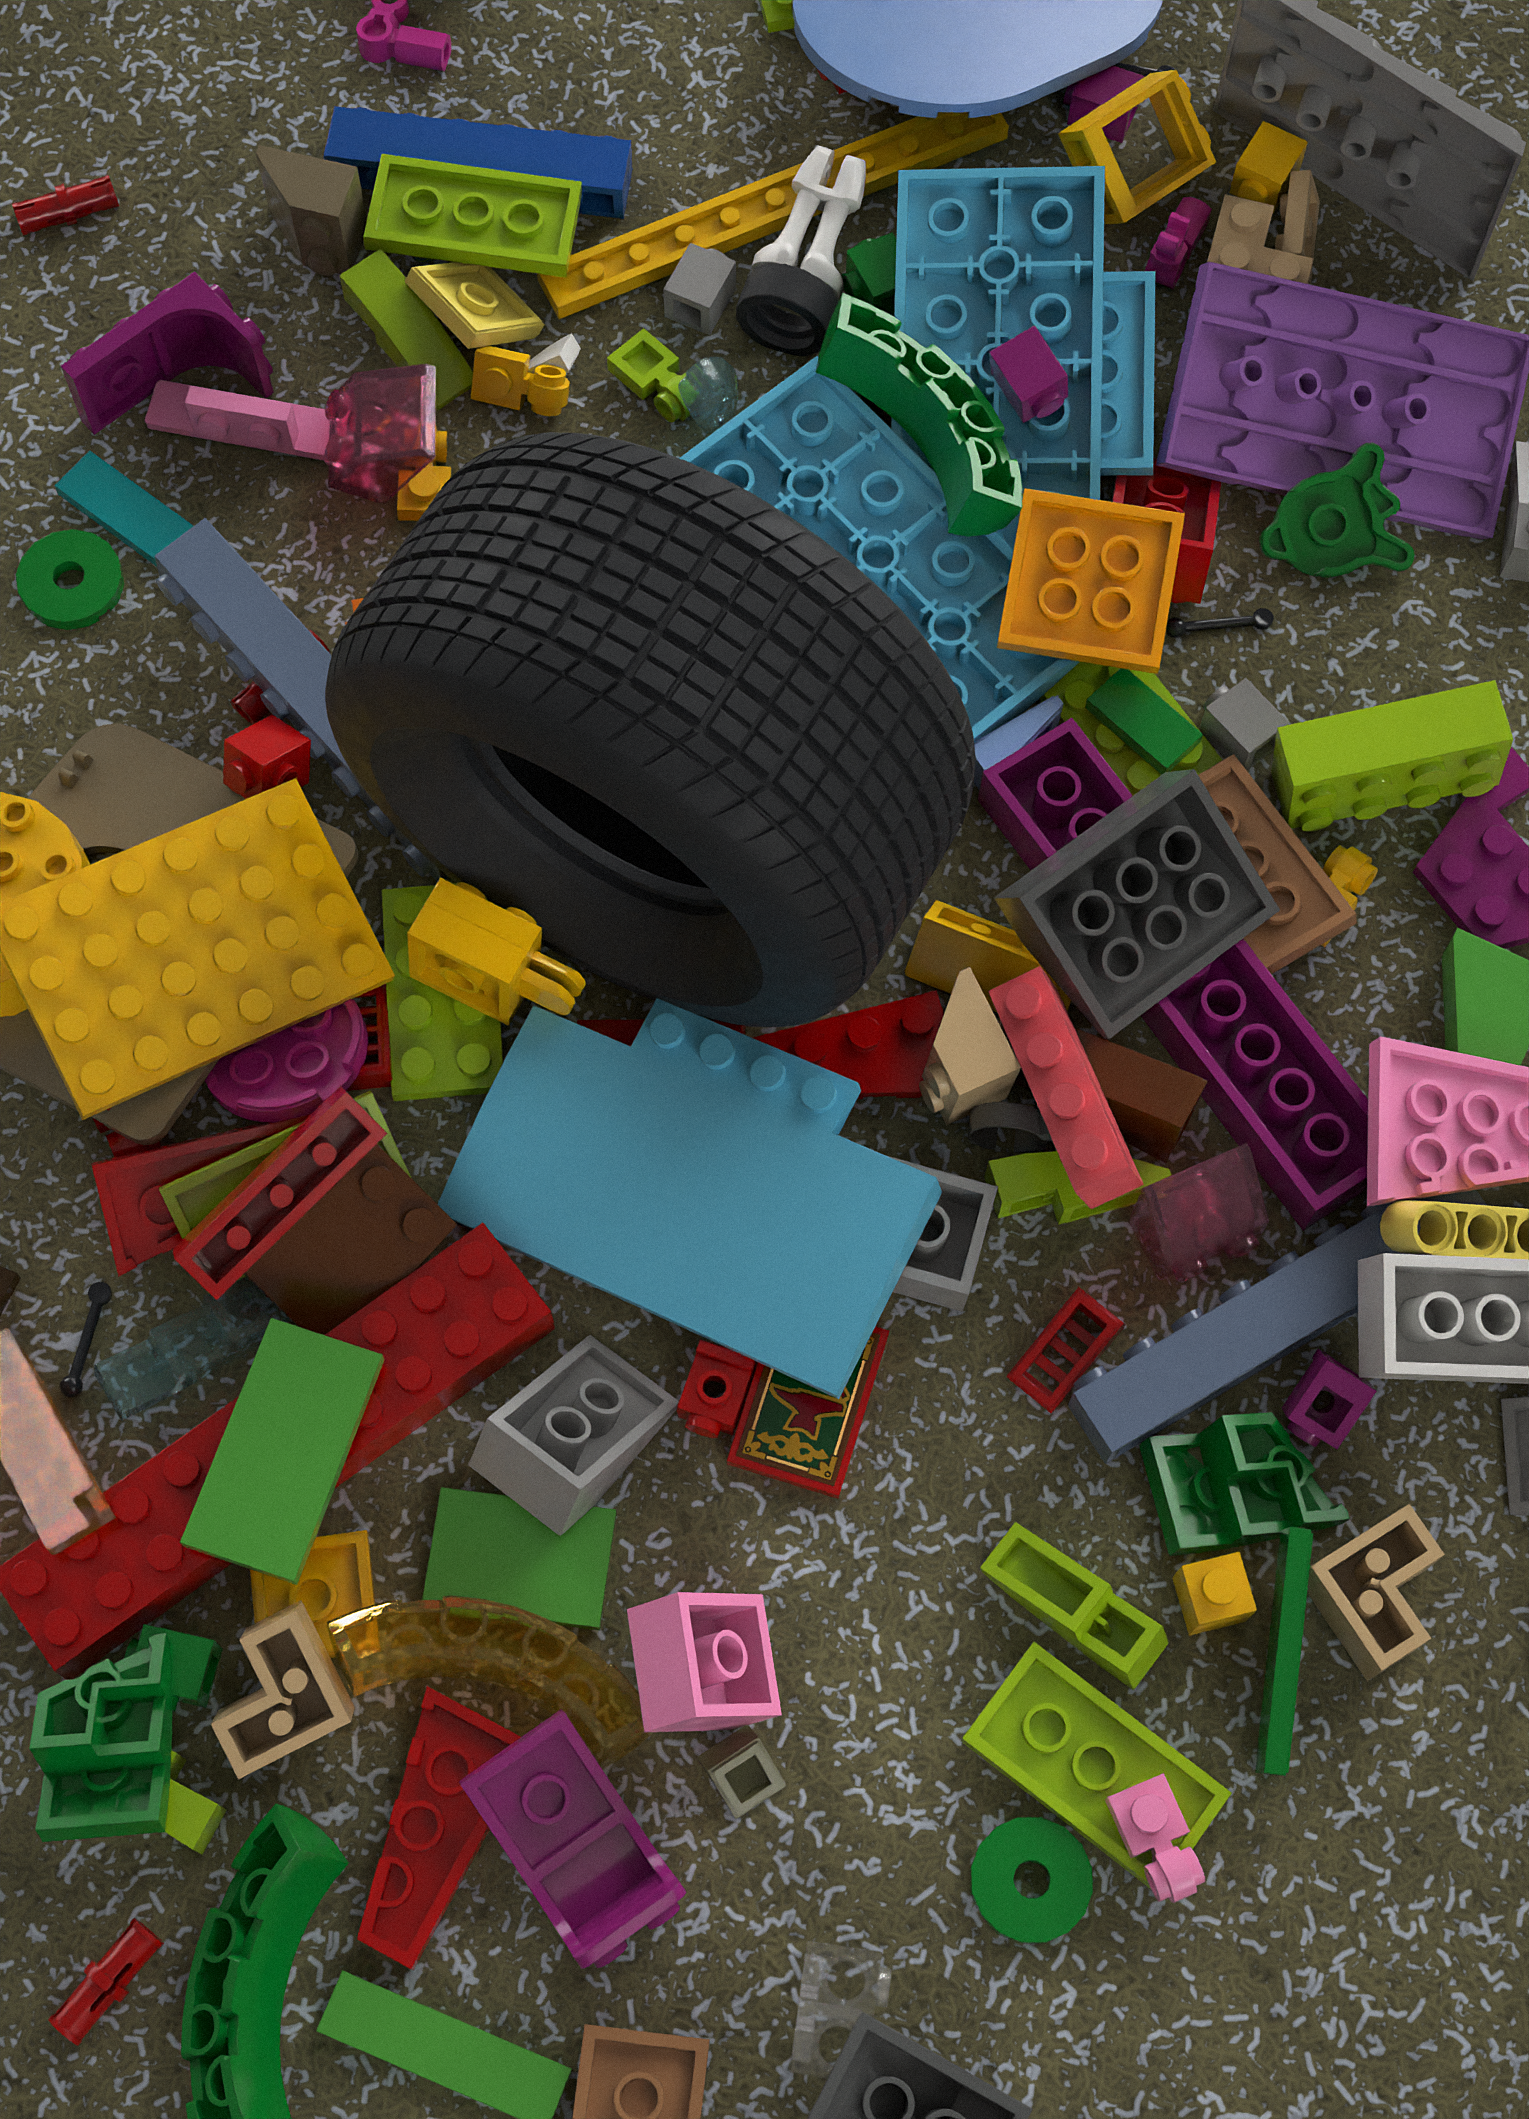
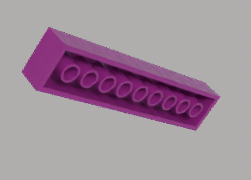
M1071 718L983 771L978 801L1028 868L1033 870L1130 799L1132 794L1074 719ZM1241 939L1141 1015L1142 1019L1180 1069L1207 1081L1201 1097L1303 1231L1367 1189L1368 1099L1244 939Z

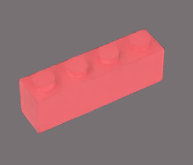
M1039 966L989 990L990 997L1075 1193L1090 1209H1093L1143 1186V1181L1058 989L1044 970Z

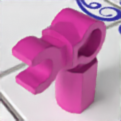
M371 0L372 9L368 12L367 16L360 19L356 27L359 51L365 60L372 63H381L391 57H395L399 63L445 72L451 55V38L449 34L401 25L399 29V23L404 21L409 13L408 0H397L392 4L384 3L385 0Z
M1183 197L1175 213L1171 212L1165 232H1160L1145 268V271H1155V282L1174 289L1184 270L1187 259L1190 258L1209 222L1212 209L1205 202L1193 197Z

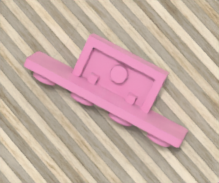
M164 380L157 381L145 417L147 427L152 430L341 464L347 461L357 426L356 417L353 414Z

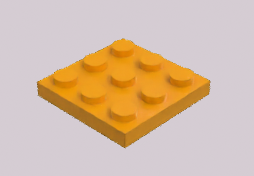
M1024 488L1022 509L1017 527L997 648L1158 674L1185 513Z

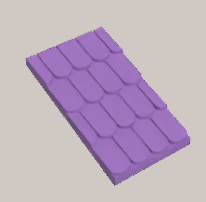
M1214 262L1200 265L1195 285L1196 290L1193 294L1185 330V340L1182 344L1175 375L1174 390L1171 394L1162 434L1163 440L1160 443L1157 457V466L1231 485L1240 484L1285 496L1293 486L1303 479L1318 473L1332 472L1340 469L1350 460L1358 447L1365 443L1373 442L1382 448L1385 457L1380 473V481L1399 498L1401 503L1399 511L1385 520L1393 522L1402 521L1441 532L1469 536L1481 540L1493 538L1529 373V335Z

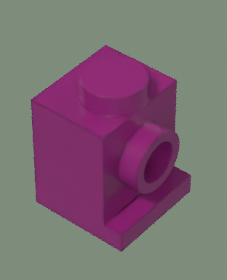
M1318 1348L1312 1356V1363L1281 1409L1287 1418L1291 1420L1287 1428L1300 1439L1314 1447H1317L1320 1441L1323 1440L1335 1449H1338L1377 1391L1366 1378H1359L1358 1373ZM1328 1391L1331 1393L1329 1405L1323 1409L1314 1408L1312 1403L1319 1392Z

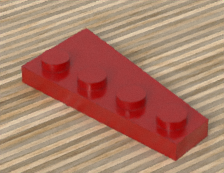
M937 990L753 1038L858 1082L861 1092L857 1099L884 1096L920 1098L922 1094L919 1083L924 1081L922 1074L944 1012Z
M311 1114L282 1121L259 1123L91 1163L118 1277L135 1269L137 1265L160 1253L164 1254L170 1251L182 1240L159 1191L160 1187L301 1123Z
M428 1686L426 1687L421 1705L422 1711L415 1737L412 1738L406 1759L407 1765L398 1798L395 1799L391 1813L390 1827L382 1856L378 1860L357 1940L413 1971L490 1830L459 1781L521 1738V1736Z

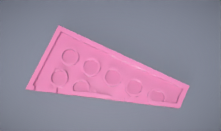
M1381 1036L1369 1044L1367 1207L1394 1203L1395 1201L1413 1200L1529 1182V1067Z

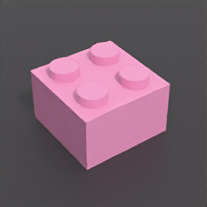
M677 1592L627 1609L644 1732L731 1730L782 1715L763 1594Z

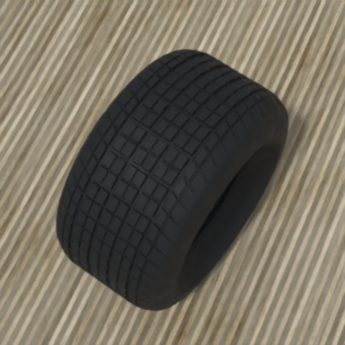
M539 433L521 436L501 443L467 462L437 493L410 534L354 611L348 623L343 627L329 663L325 687L327 717L343 758L361 786L382 812L435 866L456 884L464 882L477 888L485 895L487 901L505 910L508 907H514L529 914L536 921L537 925L542 927L541 944L582 968L655 1001L658 998L696 1015L725 1023L768 1028L795 1026L811 1022L828 1014L853 996L869 980L964 822L973 792L976 757L974 736L968 713L943 663L904 612L847 558L809 529L758 496L690 462L624 440L581 433Z

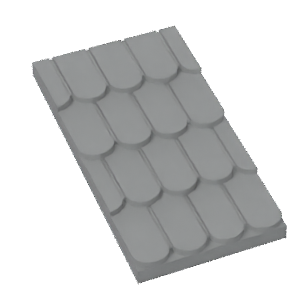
M1238 0L1213 111L1252 137L1262 122L1265 121L1308 141L1301 169H1311L1313 177L1474 281L1524 153L1526 142L1522 140L1520 133L1515 128L1457 98L1456 89L1383 51L1380 44L1374 38L1316 8L1318 4L1316 0Z

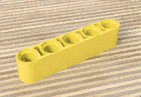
M1402 1200L1395 1201L1389 1205L1381 1217L1380 1232L1385 1244L1391 1250L1400 1253L1529 1259V1209ZM1420 1220V1227H1421V1228H1420V1232H1419V1235H1418L1417 1225H1418V1221ZM1468 1226L1470 1227L1469 1238H1468Z

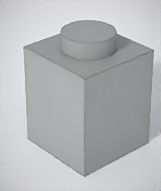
M690 243L663 289L664 317L710 335L736 290V261L728 258L718 250L705 249Z
M1244 678L1231 689L1227 686L1220 687L1205 701L1202 707L1205 711L1199 730L1225 759L1234 754L1244 768L1249 770L1274 751L1277 727L1289 725V722L1247 678Z

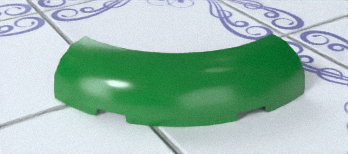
M842 293L827 328L815 372L851 388L873 402L893 418L916 442L934 469L942 487L948 514V533L966 537L989 535L1007 527L1022 509V481L1017 459H1010L1007 448L1002 440L1005 431L1004 425L990 402L970 377L935 344H931L928 348L923 347L913 338L900 331L902 325L900 320L869 303Z
M275 1803L254 1828L234 1858L231 1867L237 1870L225 1893L220 1907H213L208 1911L196 1945L187 1982L181 2037V2056L184 2060L190 2061L193 2101L186 2103L188 2119H292L285 2097L281 2073L280 2030L284 1995L290 1969L307 1924L325 1893L349 1862L338 1846L320 1827L302 1814Z

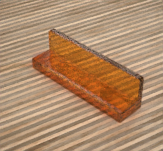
M7 1327L0 1332V1365L2 1367L0 1369V1460L45 1548L51 1555H56L110 1522L116 1516L34 1364Z

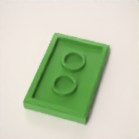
M441 1487L421 1605L423 1608L600 1631L617 1511L616 1509L592 1507L565 1533L559 1536L507 1495Z

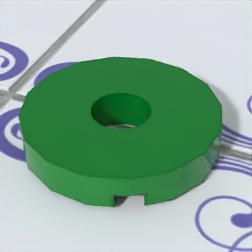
M75 529L52 532L34 542L21 557L16 572L18 594L27 610L46 626L64 630L89 627L100 620L99 616L105 614L108 609L112 611L117 605L124 587L122 565L111 545L92 532ZM78 570L84 573L83 581L74 588L64 589L56 585L59 576L66 571Z
M1017 1817L995 1827L978 1846L970 1867V1894L981 1917L998 1935L1020 1944H1045L1067 1934L1085 1915L1093 1893L1092 1866L1083 1845L1064 1826L1042 1817ZM1033 1862L1040 1865L1046 1871L1048 1888L1044 1895L1038 1898H1027L1017 1891L1014 1884V1874L1019 1865Z

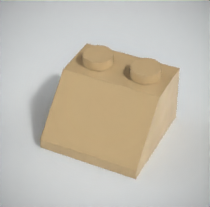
M970 967L959 971L922 1074L924 1081L919 1083L921 1094L929 1110L932 1113L940 1111L946 1125L969 1116L970 1110L976 1105L1000 1102L1006 1099L1021 1069Z

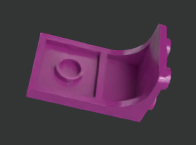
M195 271L172 288H166L159 292L152 302L132 316L118 321L111 331L88 347L78 349L67 362L61 365L80 419L94 435L154 392L157 381H171L179 374L197 367L218 366L230 369L243 376L265 399L274 393L270 380L273 369L263 353L262 346L266 342L262 332L250 318L246 317L242 320L233 311L229 298L218 285L213 284L209 287Z
M562 1709L459 1781L581 1969L593 1963L596 1968L609 1964L626 1950L628 1944L625 1940L645 1925L650 1930L661 1926L679 1911L680 1905L678 1901L685 1896L686 1890L654 1848Z

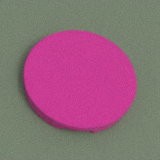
M349 999L340 1005L226 1055L218 1060L204 1081L212 1096L220 1105L231 1113L245 1119L259 1122H276L312 1114L340 1086L346 1091L357 1078L361 1066L365 1062L368 1033L360 1009L354 999Z

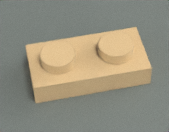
M1311 169L1291 171L1288 193H1282L1280 198L1281 220L1285 224L1284 234L1276 236L1275 249L1314 258L1320 200ZM1311 268V272H1310L1308 284H1311L1312 268Z

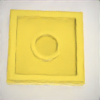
M451 262L411 267L406 277L405 283L468 349L534 339L540 334L545 325L491 267Z

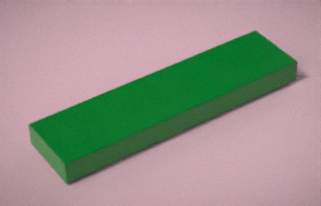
M1288 1527L1280 1531L1255 1773L1274 1776H1286V1773H1289L1313 1533H1311L1310 1529Z

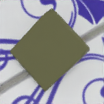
M749 1725L743 1726L697 1756L700 1764L735 1819L787 1786L760 1738Z

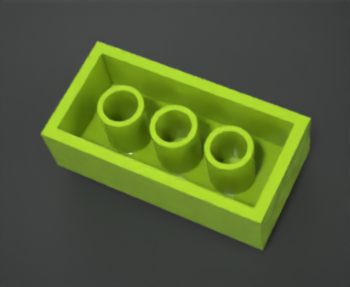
M1496 680L1277 727L1271 774L1284 820L1290 828L1301 827L1304 831H1317L1328 827L1333 821L1355 816L1356 819L1367 820L1382 815L1390 808L1409 805L1411 808H1423L1436 803L1441 797L1460 793L1466 797H1473L1487 793L1500 783L1513 742V735Z

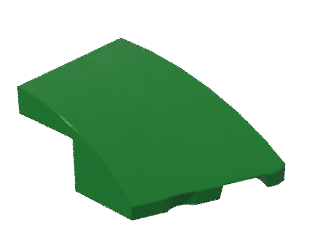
M1272 1412L1222 1415L1200 1433L1150 1436L1139 1445L1169 1556L1235 1548L1280 1538V1531L1288 1527L1310 1529L1312 1532L1341 1525L1350 1519L1348 1510L1342 1503L1334 1505L1314 1480L1312 1475L1316 1469L1304 1453L1298 1451L1292 1445L1289 1434ZM1200 1446L1203 1464L1192 1456L1187 1449Z
M166 1633L156 1634L148 1638V1647L116 1663L106 1659L88 1668L80 1677L64 1680L38 1693L29 1749L44 1773L35 1828L42 1842L165 1832L172 1751V1667L170 1641Z

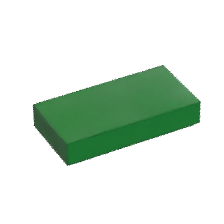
M1120 668L1086 700L1085 708L1161 775L1165 772H1170L1201 742L1203 734L1129 669Z

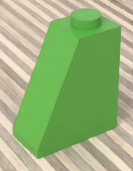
M1457 928L1442 955L1445 1050L1521 1066L1529 1048V960Z

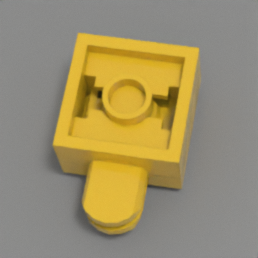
M440 877L407 933L409 974L411 978L508 1026L524 998L559 1015H568L576 1003L574 997L579 996L586 985L585 979L578 971L541 953L542 927L538 926L529 914L514 907H508L505 910L487 901L481 891L464 882H458L455 885Z

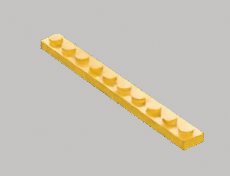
M938 112L937 118L915 117L835 149L833 165L826 187L833 189L846 155L863 159L866 162L864 197L898 183V170L933 169L1007 139L1009 125L1001 113L968 118V112ZM803 163L570 256L567 277L537 274L538 282L558 319H562L671 275L690 243L705 249H715L725 253L784 229L794 206L797 194L791 187L792 181ZM817 209L813 217L822 214L823 211Z

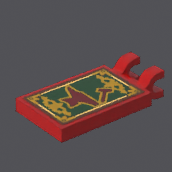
M875 1326L839 1399L758 1362L727 1458V1465L839 1499L890 1331Z

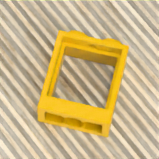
M1177 70L1148 74L1058 133L1073 167L1105 166L1104 224L1127 222L1216 163L1210 148V136L1204 126L1199 123L1190 102V90L1185 81L1180 78ZM1149 98L1176 160L1129 190L1102 128Z

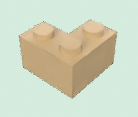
M1225 194L1207 262L1308 284L1314 258L1264 247L1274 205Z
M1410 1504L1312 1565L1309 1571L1308 1595L1366 1681L1383 1672L1431 1639L1397 1588L1430 1568L1445 1554Z
M302 1600L247 1627L239 1639L262 1688L219 1709L211 1723L238 1780L350 1723L352 1720L355 1706Z

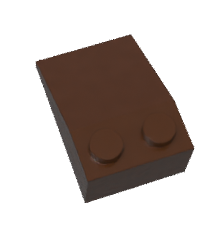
M376 1144L244 1275L296 1326L325 1335L412 1273L457 1224Z

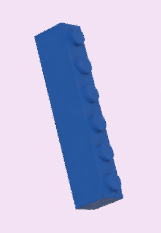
M334 106L324 151V160L357 167L361 189L374 190L381 154L580 181L582 182V198L578 214L624 219L633 170L631 140L617 139L607 135L598 137L572 134L562 130L546 131L520 128L511 124L493 125L469 122L464 119L432 118L419 116L414 113L397 114L371 111L362 107L345 108Z

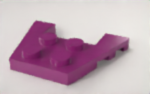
M1512 747L1510 748L1499 785L1494 786L1492 790L1482 795L1467 797L1412 872L1458 928L1504 949L1529 943V847L1499 813L1529 792V766Z

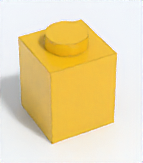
M1263 121L1236 164L1229 193L1239 198L1274 205V213L1280 204L1281 194L1286 193L1289 189L1291 171H1300L1308 141Z
M1240 1552L1182 1565L1172 1578L1189 1636L1246 1622L1257 1611Z

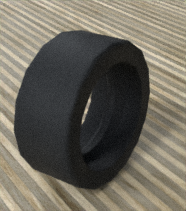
M768 263L756 267L747 277L736 305V319L742 330L760 345L794 356H808L821 350L838 300L832 289L819 277L810 272L787 264ZM773 304L788 308L801 316L787 313Z

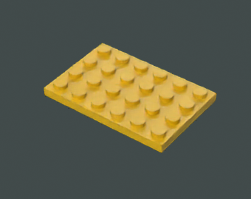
M296 778L0 902V954L82 1120L340 1005L349 999H353L391 982L395 977Z

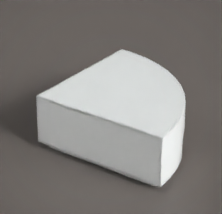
M572 333L551 344L533 357L529 363V372L535 373V368L540 365H554L568 373L581 349Z

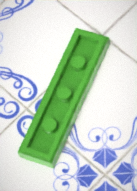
M343 1970L316 2030L328 2037L518 2119H553L573 2071L572 2068Z

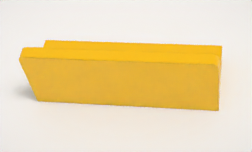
M938 900L933 903L924 916L905 969L906 976L951 994L959 971L970 967L992 1011L997 1012L988 991L1040 966L1057 987L1067 1011L1071 1003L1069 997L1023 945L1014 930Z

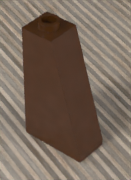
M999 1019V1020H998V1023H999V1025H1000V1027H1001V1029H1002V1031H1003V1033H1004V1035H1005V1037H1006V1039H1007V1041H1008V1043H1009L1011 1049L1013 1050L1012 1045H1011V1043H1010V1041H1009V1038H1008V1036H1007V1034H1006V1031H1005V1029H1004V1027H1003V1024H1002L1001 1020ZM1075 1028L1124 1141L1166 1164L1192 1118L1207 1081L1197 1075ZM1021 1068L1014 1083L1031 1091Z

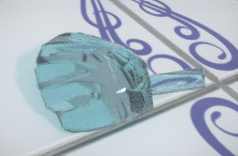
M711 356L697 361L687 370L686 377L678 384V389L696 424L706 434H712L735 416L739 392L738 376L733 366L722 357Z

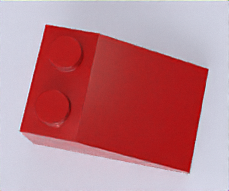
M1153 458V475H1117L1112 502L1185 513L1170 602L1200 604L1214 549L1221 482L1157 466V459Z

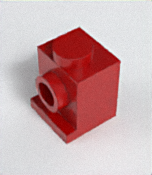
M700 1339L692 1367L677 1406L678 1417L686 1420L685 1428L708 1438H718L720 1431L733 1435L755 1373V1361L733 1350ZM715 1381L723 1384L726 1390L722 1396L711 1398L704 1393L703 1388L708 1382Z

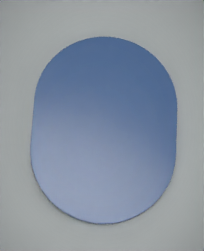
M792 0L795 35L808 59L829 80L850 94L866 102H869L873 97L880 101L897 105L898 113L913 116L937 118L938 112H968V118L995 115L1024 106L1121 62L1134 53L1147 40L1148 32L1154 26L1156 20L1159 19L1163 0Z

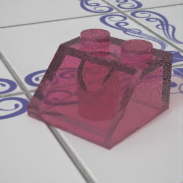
M419 364L355 372L339 389H334L331 392L325 407V416L329 420V441L324 453V461L326 465H329V488L376 503H386L435 458V366Z
M1247 1143L1142 1188L1128 1222L1158 1281L1175 1275L1178 1282L1185 1281L1208 1268L1206 1260L1222 1253H1226L1228 1259H1235L1252 1251L1260 1244L1257 1238L1262 1235L1269 1223L1253 1155Z

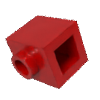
M273 714L224 739L223 784L245 799L295 778L300 787L305 786L309 783L311 739Z

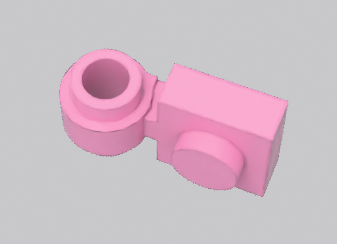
M1164 1773L1107 1797L1105 1800L1130 1858L1151 1850L1153 1855L1152 1863L1144 1866V1872L1156 1899L1160 1902L1169 1898L1172 1903H1175L1197 1893L1196 1886L1205 1882L1204 1872L1191 1847L1180 1850L1171 1843V1841L1187 1835L1190 1830Z

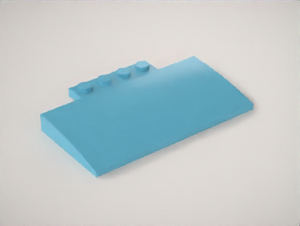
M1105 166L898 170L894 317L901 321L900 331L913 338L923 347L928 348L931 344H935L970 377L990 402L1004 425L1005 431L1002 440L1007 448L1010 459H1017L1022 481V499L1024 488L1100 500V476L1153 475L1155 271L1103 272ZM1035 325L1068 375V397L1064 399L1062 406L1051 415L1044 418L1035 416L1023 423L991 374L989 352ZM892 418L891 429L934 471L916 442ZM1020 512L1007 527L996 531L1013 550Z
M816 356L681 456L680 459L736 484L784 512L823 539L872 580L904 612L943 663L966 708L975 742L1021 715L1073 669L1079 661L997 648L1013 549L996 532L989 535L971 537L948 533L946 501L936 473L849 387L816 373L818 356Z
M657 998L631 1046L533 1005L478 1112L437 1205L460 1226L473 1230L483 1222L496 1240L510 1249L839 1399L942 1194V1190L937 1177L839 1136L861 1092L858 1082Z

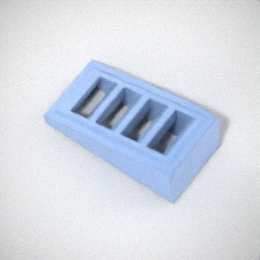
M1058 695L1050 697L974 742L976 757L974 783L978 789H980L983 771L1058 726L1064 704Z

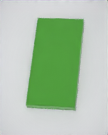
M270 1318L180 1543L192 1550L297 1585L384 1363L383 1355Z

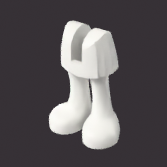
M817 145L801 165L792 181L791 187L797 194V197L783 231L773 243L761 248L755 254L751 270L753 271L756 267L768 263L787 264L797 267L801 243L810 221L818 209L823 211L812 245L805 255L800 268L819 277L832 289L838 300L844 288L841 274L834 266L833 253L838 235L847 216L860 209L865 188L866 162L863 159L846 155L833 189L828 188L826 184L833 165L834 150Z

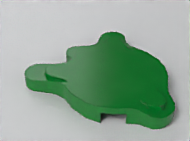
M1373 442L1365 443L1356 449L1350 460L1340 469L1315 474L1299 481L1281 500L1272 523L1259 536V548L1263 555L1271 560H1282L1302 573L1319 578L1345 575L1366 565L1380 566L1395 572L1409 569L1415 555L1412 546L1386 532L1383 526L1386 518L1399 511L1401 503L1399 498L1380 481V473L1385 459L1382 448Z

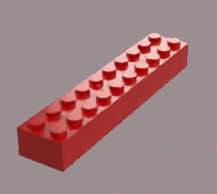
M483 1222L325 1334V1336L380 1353L385 1359L335 1488L555 1329L551 1310ZM239 1396L0 1565V1592L54 1672L64 1679L72 1680L140 1631L143 1628V1624L148 1625L232 1564L231 1562L184 1547L180 1541Z

